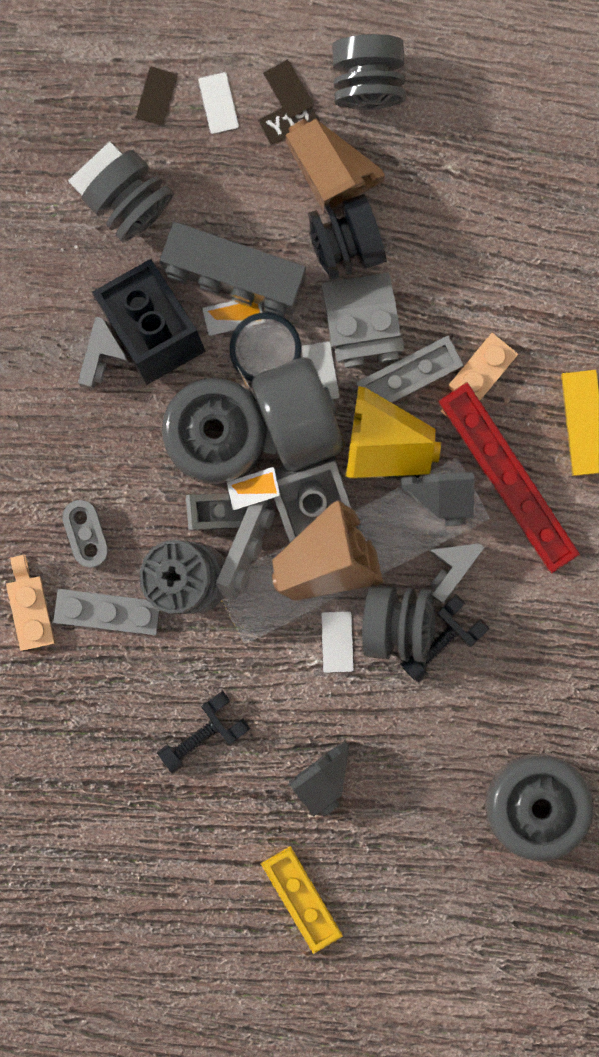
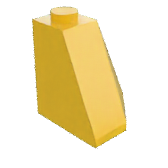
M358 386L346 477L364 478L430 474L432 462H439L441 442L435 441L436 429L368 388Z

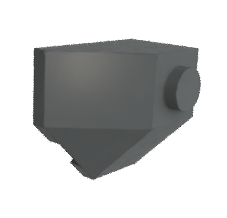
M474 472L433 474L425 476L423 479H416V477L401 478V488L436 520H445V526L466 525V519L474 517Z
M345 740L289 781L291 789L313 816L320 812L324 817L340 805L337 799L342 796L349 745Z

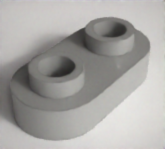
M398 337L344 345L335 348L337 363H344L345 368L364 366L367 359L378 358L379 363L399 360L398 354L404 353L405 349L403 338Z
M76 500L69 503L63 511L62 519L74 558L82 566L88 568L98 567L104 563L108 556V545L95 507L87 501ZM81 511L85 512L87 515L86 522L84 524H77L75 522V515ZM89 544L96 545L98 549L94 557H88L85 553V549Z

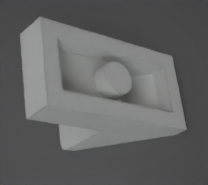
M95 317L78 384L81 387L94 390L96 382L102 383L106 371V363H102L103 357L129 364L103 318Z
M229 493L186 495L188 530L199 532L213 529L239 528L248 506L233 510Z
M478 543L430 550L431 554L450 567L448 572L442 569L430 584L435 589L432 594L433 598L441 604L444 603L485 547Z

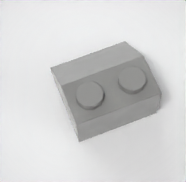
M389 273L321 283L332 351L344 345L398 338L401 336Z
M335 456L298 471L286 470L284 466L274 469L280 493L274 499L290 543L332 503L340 501L352 509Z

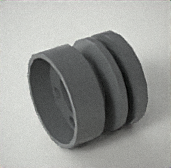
M368 34L345 37L332 43L333 69L338 72L347 73L334 79V88L338 89L334 93L335 105L348 109L377 110L399 105L406 101V90L401 87L405 84V76L401 73L392 72L404 66V44L401 38L391 35Z
M128 150L105 167L89 184L81 197L83 202L97 216H102L113 210L106 225L110 230L118 228L116 236L122 243L129 241L137 234L149 228L161 216L174 196V192L168 186L160 188L162 179L159 176L152 177L144 183L142 182L150 168L134 150Z
M164 541L153 547L143 559L139 572L140 587L146 600L158 610L175 614L206 613L215 608L224 598L216 585V581L225 560L212 546L200 542ZM176 573L181 574L180 581L175 580Z
M371 585L366 597L363 615L362 645L364 656L389 659L395 644H398L399 655L402 661L409 660L413 649L414 661L425 663L434 639L436 625L432 591L421 589L417 599L415 590L407 588L402 603H399L397 589L394 586Z

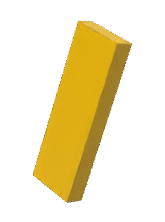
M596 370L562 373L561 380L572 476L599 474V390Z
M291 845L261 863L313 954L343 937L342 932Z

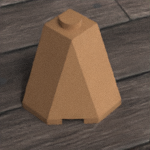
M304 119L289 128L290 133L286 134V143L323 213H325L324 207L330 205L333 209L341 205L342 201L356 197L384 182L385 174L381 168L317 119L309 123L307 119Z
M340 501L332 503L272 560L274 568L272 581L279 593L297 601L383 583L377 551L371 540L366 541L362 532L356 528V526L360 525L361 521L355 510Z

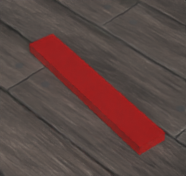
M465 382L438 400L439 405L548 571L553 573L579 556L580 553L469 383Z

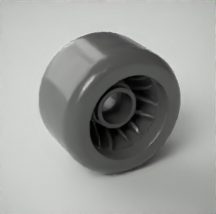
M302 357L264 371L253 379V390L279 457L286 470L298 471L332 458L344 450L345 442L335 418L338 416L328 387H323L316 367L310 358Z
M206 378L185 386L170 401L163 417L162 438L167 454L182 473L201 483L219 485L241 478L255 467L265 449L267 426L258 401L245 387L227 379ZM211 421H219L224 426L223 434L217 439H210L204 433L205 426Z
M528 754L511 760L495 774L486 794L485 810L487 821L493 834L509 851L528 860L549 861L567 855L584 840L592 823L593 799L587 782L572 765L551 755ZM538 799H546L550 804L549 813L542 818H537L532 814V805Z

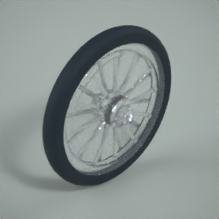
M263 312L247 317L236 327L231 336L229 352L232 364L239 374L241 372L246 380L252 382L258 374L301 358L302 346L297 330L287 319L272 313Z

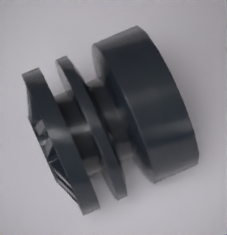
M365 194L342 201L344 216L342 218H337L330 205L324 207L327 223H322L317 210L308 213L310 239L317 260L327 272L330 281L339 278L337 262L341 261L346 275L352 274L351 258L355 256L358 257L364 269L387 262L381 235Z

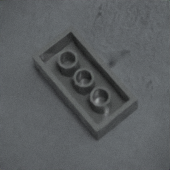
M174 221L160 258L163 271L168 274L167 278L172 281L187 284V281L190 280L200 285L199 289L204 292L219 296L220 291L231 294L233 296L232 301L251 307L252 302L263 305L265 312L283 318L285 313L293 315L306 278L305 266Z

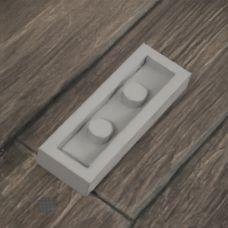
M447 335L356 382L357 387H366L389 402L394 403L463 368L464 365Z
M269 499L249 505L216 581V585L223 597L236 600L239 591L244 590L247 586L250 565L253 559L256 560L259 557L262 549L261 539L266 529H270L274 521L275 510Z
M57 589L53 623L157 636L160 610L156 609L146 599Z

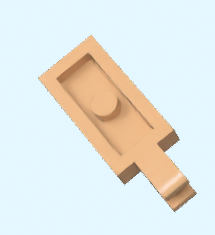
M491 333L447 387L453 391L465 382H468L478 399L481 400L518 356V353L495 334ZM442 409L440 412L443 413V414L447 417V415L445 414V412H444L443 409Z
M26 555L11 557L10 561L16 582L7 583L6 587L20 651L55 644L41 576L30 577Z

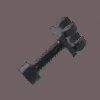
M457 594L436 613L447 624V627L432 642L426 662H416L414 657L410 656L408 661H402L399 664L418 684L428 675L426 670L427 664H430L433 661L432 659H435L437 654L439 655L442 649L444 650V647L450 644L449 642L459 637L468 647H472L490 629L480 619L465 632L451 618L466 604Z
M221 691L201 706L210 718L208 724H205L206 726L194 732L192 737L186 738V740L178 744V747H171L167 744L157 751L158 756L172 774L184 766L182 762L184 756H187V754L195 750V747L197 748L198 745L203 744L204 741H207L206 739H209L215 733H221L230 745L251 729L243 718L226 730L214 713L230 702L224 691Z

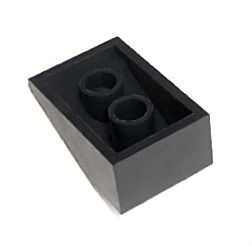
M152 259L145 261L92 291L94 298L146 385L206 352L197 329Z

